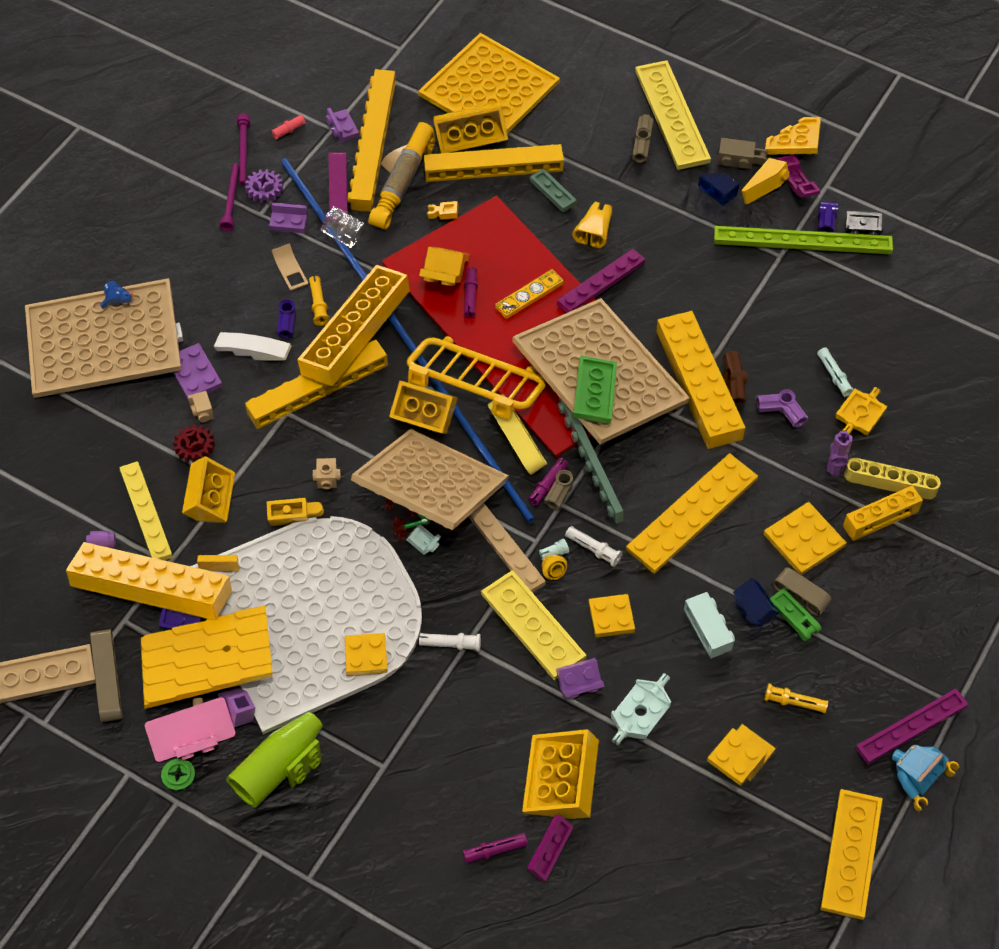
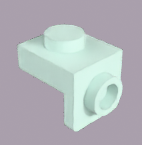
M418 525L406 540L424 555L429 551L433 552L439 546L437 541L441 536L439 534L433 536L422 525Z

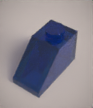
M702 173L699 176L698 187L724 206L738 195L739 183L728 174Z

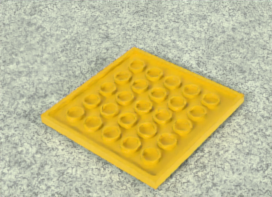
M479 33L418 91V96L447 113L501 102L508 134L560 83V78L484 34Z

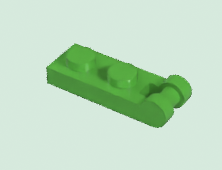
M784 588L769 599L768 603L799 633L803 641L809 640L813 633H818L821 630L820 624ZM807 623L809 627L805 628L803 624Z

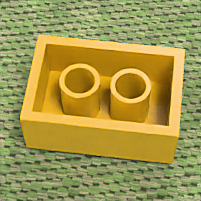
M399 381L389 417L447 434L458 397L405 381Z

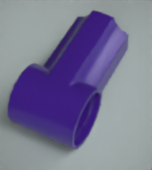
M820 201L818 217H820L819 232L834 233L838 203Z
M284 299L279 303L277 335L282 338L293 336L296 309L295 303L292 300Z

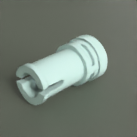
M564 538L555 542L554 545L539 550L540 557H543L541 558L542 561L551 554L562 556L569 553V548Z

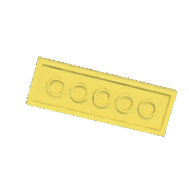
M513 570L481 591L483 598L553 680L558 678L557 668L582 662L586 659V654Z

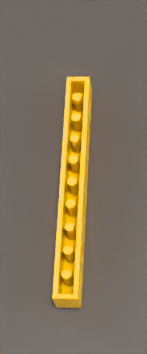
M375 69L374 76H371L370 86L372 88L368 89L369 101H366L365 105L367 114L363 115L364 127L361 126L360 131L362 139L358 140L359 152H356L355 156L357 165L353 166L354 179H351L350 189L352 191L348 192V203L351 204V210L371 212L373 208L396 84L395 71Z

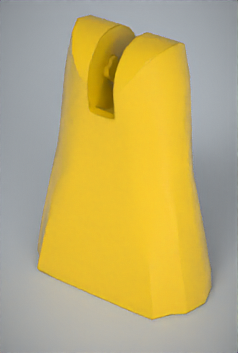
M595 201L591 205L584 218L572 233L577 243L588 244L590 238V245L592 247L602 248L605 246L612 214L611 205L605 204L603 210H600V202Z

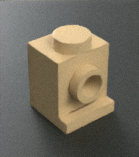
M206 391L188 395L193 416L198 417L199 423L214 419Z

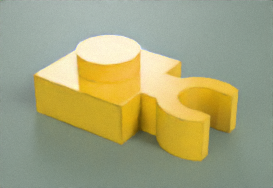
M458 201L442 202L440 206L429 205L428 219H434L438 216L440 220L458 218Z

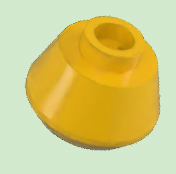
M551 554L543 559L541 566L545 578L556 580L565 574L567 561L564 557Z

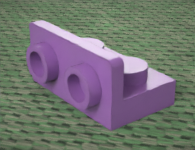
M327 108L326 122L332 126V133L334 137L338 138L340 143L359 137V132L347 109L333 113L331 108Z
M272 203L270 230L305 233L308 219L307 206Z
M595 658L556 669L560 690L565 697L574 698L579 696L580 693L596 692L599 688L604 687Z

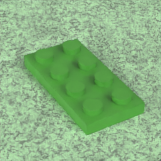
M580 355L573 418L607 424L611 423L617 362Z

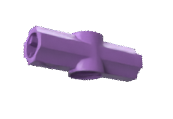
M840 431L835 435L834 442L830 445L831 452L827 463V472L831 473L832 476H839L844 471L845 465L849 462L848 454L852 444V435H849L847 431Z

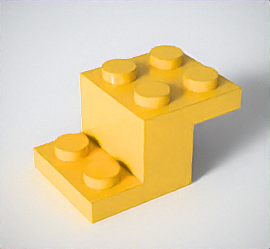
M428 247L425 267L420 269L419 276L424 277L425 281L438 282V280H441L443 285L455 286L456 283H461L465 261L469 260L470 254L439 247Z
M742 724L737 731L733 728L709 755L707 762L742 786L746 779L751 781L773 755L776 748Z

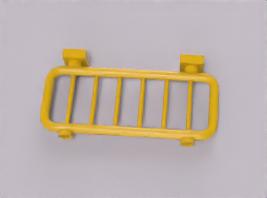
M448 336L444 337L443 340L438 338L423 340L407 359V366L409 367L408 383L426 388L428 386V377L491 399L493 400L492 414L506 420L511 419L513 408H529L546 386L545 379L536 374L537 371L534 367L528 366L525 370L453 344V339ZM429 345L441 347L425 367L414 363ZM444 349L457 353L441 373L428 369ZM460 355L474 359L458 379L445 375ZM477 361L490 365L475 385L461 381ZM494 367L507 371L492 391L478 387ZM510 373L524 377L509 398L495 393ZM527 379L539 383L526 401L519 402L513 400V397Z

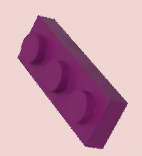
M555 815L527 868L540 881L547 880L573 829V826L561 815Z

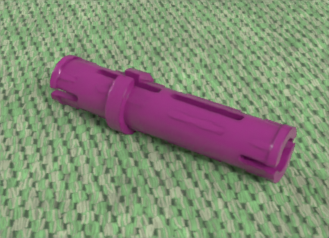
M470 267L466 268V281H464V316L466 318H470V313L472 318L476 314L475 303L478 282L476 281L477 269L475 267H471V272Z
M558 458L544 479L538 482L535 491L528 498L530 504L535 501L533 506H538L544 496L548 495L550 488L556 480V474L568 467L569 464L566 460L561 463L563 458Z
M521 833L488 844L485 842L480 843V846L462 850L465 863L468 864L483 858L487 860L490 856L526 847L528 844L525 834Z

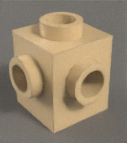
M336 458L317 459L316 470H313V481H317V487L322 489L337 488V480H341L340 469H337Z

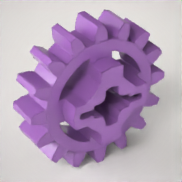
M261 169L259 173L252 172L253 176H248V181H245L246 193H248L249 198L253 197L254 202L260 200V203H263L266 200L269 203V199L275 201L276 196L280 197L283 191V180L280 179V175H275V171L269 173L268 169L265 172H262Z

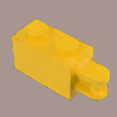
M306 498L267 501V517L270 526L290 525L298 521H309V518L320 517L324 513L321 503H308Z

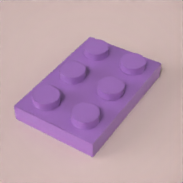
M199 343L179 351L182 370L172 373L187 399L188 395L203 391L210 393L223 387L220 378Z

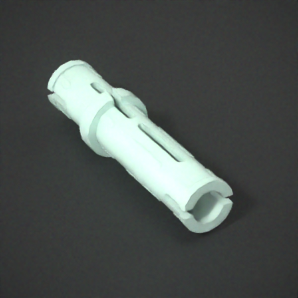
M827 348L820 349L817 355L832 376L833 383L839 387L844 397L849 396L854 389L847 381L846 374L842 373Z

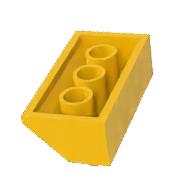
M501 102L434 116V125L441 153H449L508 140Z

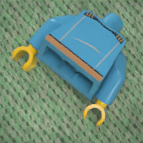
M912 745L906 753L897 749L892 755V760L897 762V777L910 799L915 800L913 806L918 812L922 811L918 802H922L925 807L928 806V800L925 797H920L919 793L923 795L943 771L948 777H953L955 775L954 771L959 769L957 762H949V759L936 747Z

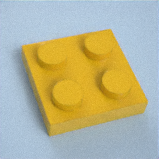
M628 594L589 599L588 603L595 638L635 633Z
M385 633L345 636L347 676L388 673Z

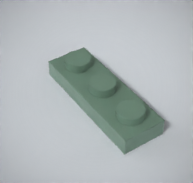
M544 168L530 176V182L563 213L576 205L577 200Z

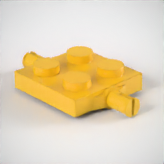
M874 387L870 394L862 393L857 389L852 391L835 415L836 419L846 424L842 431H847L850 434L853 429H856L867 436L887 409L886 405L876 399L881 392L879 388Z

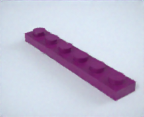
M631 249L559 298L556 305L566 313L584 306L645 264L646 259L636 250Z
M955 688L861 742L855 749L866 764L869 765L966 709L969 704Z

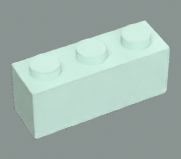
M707 592L685 600L684 611L710 659L731 651L735 637L731 630L728 631L724 616L718 613L715 600L710 598Z

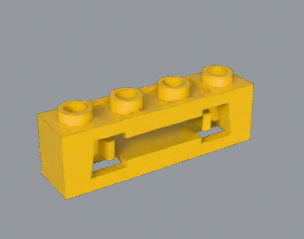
M912 485L846 514L843 528L852 541H855L918 513L923 499Z

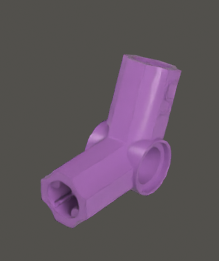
M785 389L779 394L757 396V410L759 412L779 411L785 414L793 427L797 428L803 426L808 421V416L796 402L795 394L791 390Z

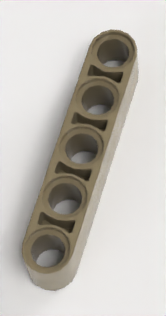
M106 629L90 632L101 722L123 719L112 630Z

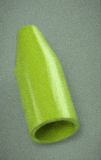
M307 712L271 733L226 777L230 787L243 801L256 808L286 777H288L289 785L292 788L297 783H302L307 773L311 769H316L321 763L319 741L316 740L323 727L321 721L313 713Z

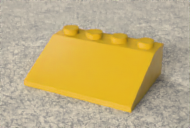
M588 729L532 735L522 809L524 814L550 817L561 815L567 819L590 818L599 740Z

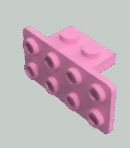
M223 697L145 723L155 760L158 762L175 756L177 758L182 757V760L194 756V752L202 750V753L214 749V745L218 744L217 742L235 736V729Z

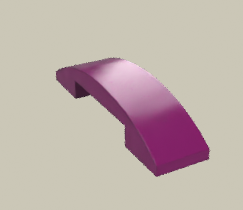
M795 155L778 158L780 161L787 162L790 176L786 182L795 194L800 197L820 194V189L814 181L809 182L800 170V162Z

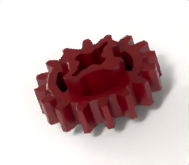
M193 424L192 428L186 425L185 431L179 429L180 435L174 436L173 446L175 454H178L180 460L185 458L186 463L190 459L195 462L196 459H201L204 456L209 458V452H214L213 433H210L209 428L204 430L203 425L196 428L195 424Z

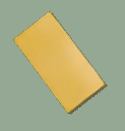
M199 555L197 559L199 569L208 571H239L240 569L237 555Z

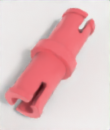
M300 114L290 121H284L283 125L272 129L271 132L273 137L278 140L288 133H293V130L305 125L306 122Z

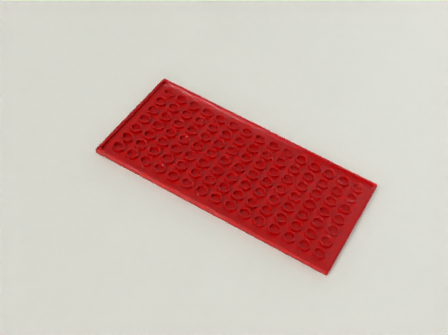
M498 196L489 199L382 260V265L385 268L408 276L410 288L408 294L444 335L453 339V344L525 370L528 366H534L512 342L513 336L566 314L564 310L556 305L557 300L581 284ZM428 247H439L470 254L469 260L465 261L461 283H456L455 286L441 284V280L429 282L425 281L424 277L419 276L420 269L425 267ZM470 267V272L471 267L477 269L476 314L473 318L471 313L470 318L464 316V281H466V268ZM552 269L564 280L563 285L508 319H505L495 308L496 303ZM595 298L592 299L591 301H589V302L586 303L585 305H587V304H589V303H591V302H593V301H596V299H595ZM464 356L470 364L474 360L472 358ZM477 361L473 367L482 376L490 365ZM494 367L485 380L494 389L507 371ZM510 373L496 393L499 395L504 394L509 398L524 377ZM527 379L513 397V400L519 402L526 401L539 383ZM546 382L544 390L529 408H514L520 420L556 459L578 445V443L573 442L572 431L566 427L564 422V413L560 414L558 410L559 396ZM582 424L587 437H591V433Z

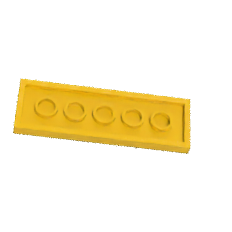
M840 789L820 910L864 920L883 798Z

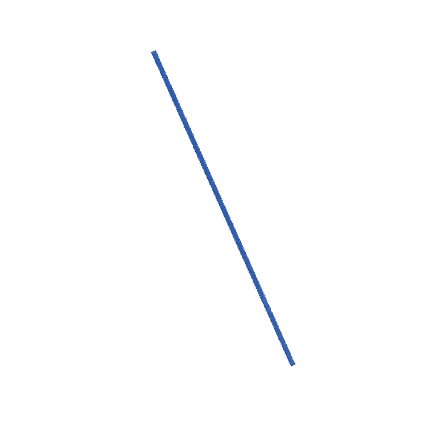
M283 158L281 160L282 165L363 281L367 274L289 161ZM392 312L388 317L389 321L411 353H413L417 348ZM422 354L416 359L420 366H426L427 361ZM429 377L438 392L449 395L439 380ZM455 405L453 414L488 465L502 472L458 406ZM507 480L503 485L528 523L532 522L535 519L509 480Z

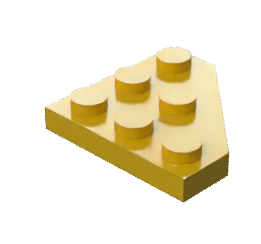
M803 117L798 120V124L787 126L780 130V134L775 137H768L765 150L768 151V154L772 155L818 154L821 117Z

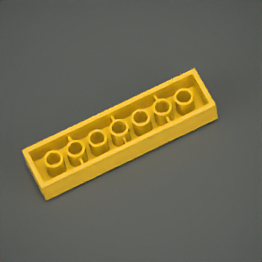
M376 265L297 359L301 375L333 386L410 291L408 276Z
M693 311L658 319L657 336L679 386L690 397L687 404L707 449L743 440L746 427Z
M86 542L82 544L66 569L71 587L212 620L218 618L232 593L229 575Z

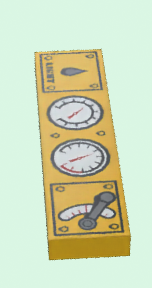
M552 269L496 303L495 308L505 319H508L563 285L564 280Z

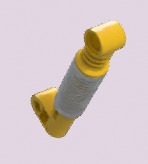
M419 122L407 147H404L388 180L382 188L381 198L377 207L373 208L369 215L368 223L384 230L389 227L393 211L401 203L422 161V154H431L434 149L435 135L433 128L429 124Z

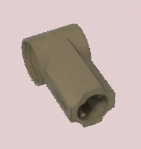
M561 470L556 474V480L544 500V503L553 510L560 509L567 494L572 490L573 475L570 471Z

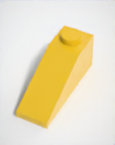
M769 158L742 189L744 203L749 204L780 187L790 176L787 162Z

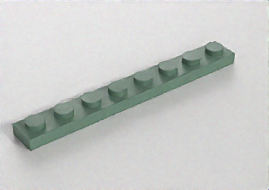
M559 397V403H557L560 414L564 413L565 425L572 431L573 442L578 443L579 454L581 458L584 457L586 460L585 466L587 471L593 475L594 486L600 489V498L602 502L607 504L608 515L610 518L613 517L616 524L623 521V509L578 418H573V412Z

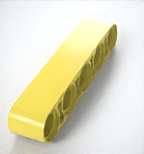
M493 401L488 404V407L491 410V412L493 408ZM514 408L510 420L494 415L524 467L531 475L547 465L546 460Z
M859 458L848 460L849 462L844 472V477L849 482L892 492H898L913 485L920 497L924 499L935 498L941 484L940 479L935 475Z

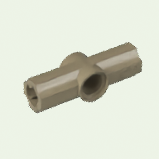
M644 114L638 120L632 159L636 163L647 161L653 126V118L650 115Z

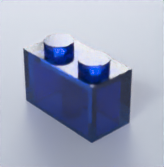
M753 578L733 592L737 597L735 599L736 603L741 609L744 608L747 613L745 616L752 625L756 624L762 627L780 613L759 581Z

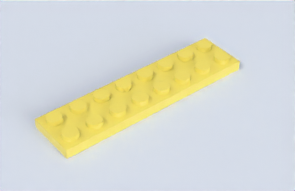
M668 61L635 67L636 75L677 170L710 163V155Z

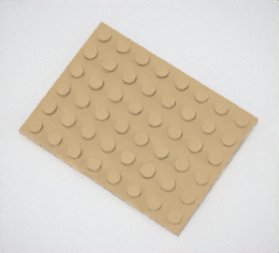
M169 278L122 287L127 292H133L132 301L130 303L111 304L104 309L100 306L106 297L104 291L25 305L33 397L37 398L182 370Z
M602 298L513 336L512 342L572 412L574 409L580 355L617 362L611 423L579 419L599 444L689 402L690 397Z

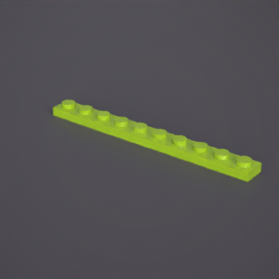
M715 226L714 244L876 254H892L893 251L892 236Z

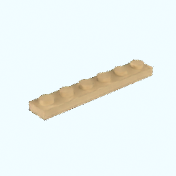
M484 503L468 516L510 571L513 570L532 593L546 585L545 579Z

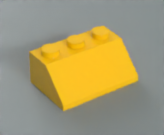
M206 456L191 463L182 513L196 521L227 522L235 472Z

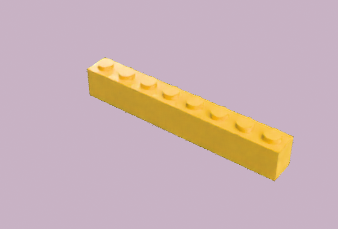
M561 144L424 155L426 182L535 174L543 168L548 173L563 172L564 166Z
M377 340L368 342L333 386L300 375L246 402L247 415L255 427L260 429L388 366L387 354Z

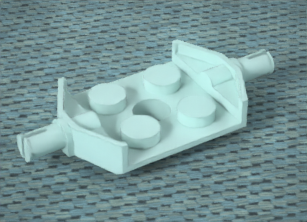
M663 673L657 682L636 680L632 690L617 709L611 712V718L618 729V733L612 739L614 744L616 742V745H619L624 737L645 739L671 705V700L664 690L665 684L670 680L668 675L666 676ZM642 708L646 711V714L639 716L635 713V710Z

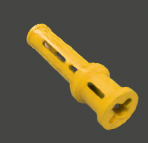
M312 276L309 278L313 298L311 309L315 315L313 321L317 326H324L330 321V317L327 315L328 306L323 299L320 277L315 276L316 282H314Z
M770 683L767 685L764 697L766 702L771 700L781 703L782 706L791 704L826 713L828 706L827 700L790 692L789 688L774 687ZM799 700H803V701L815 703V705H814V704H810V703H806V702H802V701H799Z

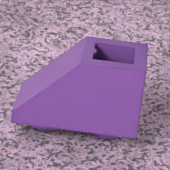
M235 687L218 693V697H223L226 701L234 727L253 721L255 706L247 691Z

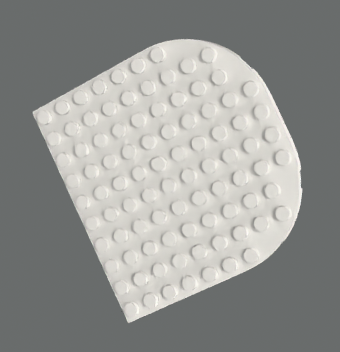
M334 516L322 519L313 517L309 518V521L292 523L219 554L237 555L240 564L239 571H212L229 575L232 593L219 616L266 605L272 676L239 685L241 689L248 692L255 706L254 717L263 735L292 722L307 712L313 713L387 679L408 660L418 642L422 625V612L417 590L391 544L384 537L374 532L371 527L361 522ZM198 563L195 564V565H193V566H191V567L199 568V567H198ZM385 633L388 673L347 676L345 636Z

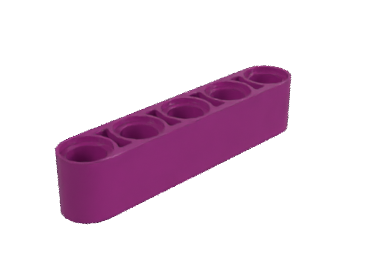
M329 152L330 222L348 221L346 152Z

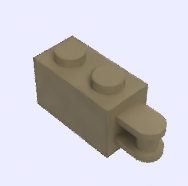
M721 138L717 165L752 169V164L763 165L767 161L768 151L755 148L756 142Z

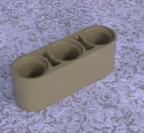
M784 568L773 582L776 590L780 591L784 588L804 609L815 616H820L832 601L831 596L790 568Z

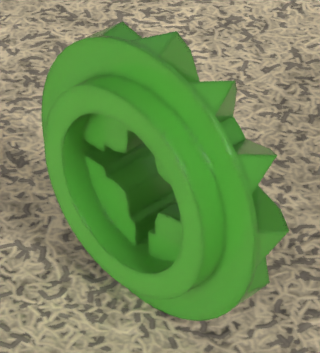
M185 759L169 761L163 767L161 773L165 786L176 792L180 789L185 790L187 786L192 785L195 777L193 765ZM180 768L184 776H181L177 782L173 775H176Z

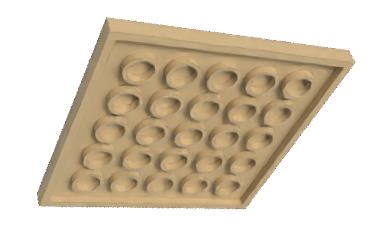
M410 429L352 474L351 481L408 508L410 511L421 514L427 519L443 525L445 528L453 530L501 488L508 480L509 475Z

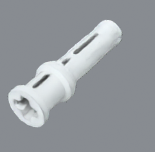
M573 526L569 527L566 531L565 537L594 552L598 559L606 560L612 567H615L620 561L622 552L612 549L606 542L600 543Z
M420 633L419 646L454 647L459 651L474 649L476 652H480L481 634L464 635V633H460L458 635Z

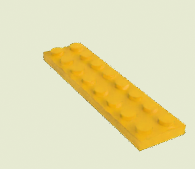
M729 453L626 546V551L655 574L758 480V475Z

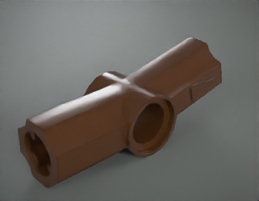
M730 351L723 356L725 365L723 379L725 384H728L730 395L735 406L746 402L745 385L748 373L742 369L738 352Z

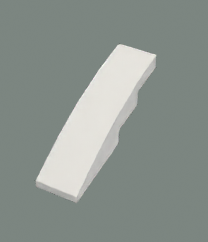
M220 332L214 348L217 351H233L236 356H252L254 360H286L291 344L262 336Z

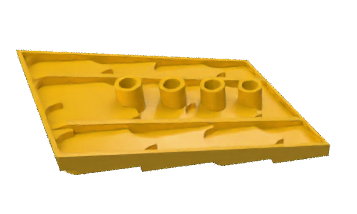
M266 605L234 611L233 614L218 616L216 620L207 619L206 621L173 627L172 630L147 634L141 637L144 709L271 677L272 664Z

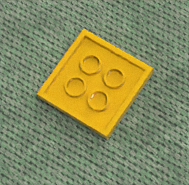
M807 502L765 529L763 533L800 575H803L844 548L847 543L810 502Z

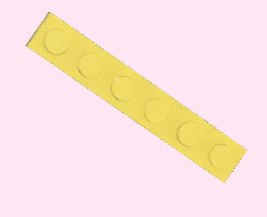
M138 461L119 467L151 557L160 560L173 558Z

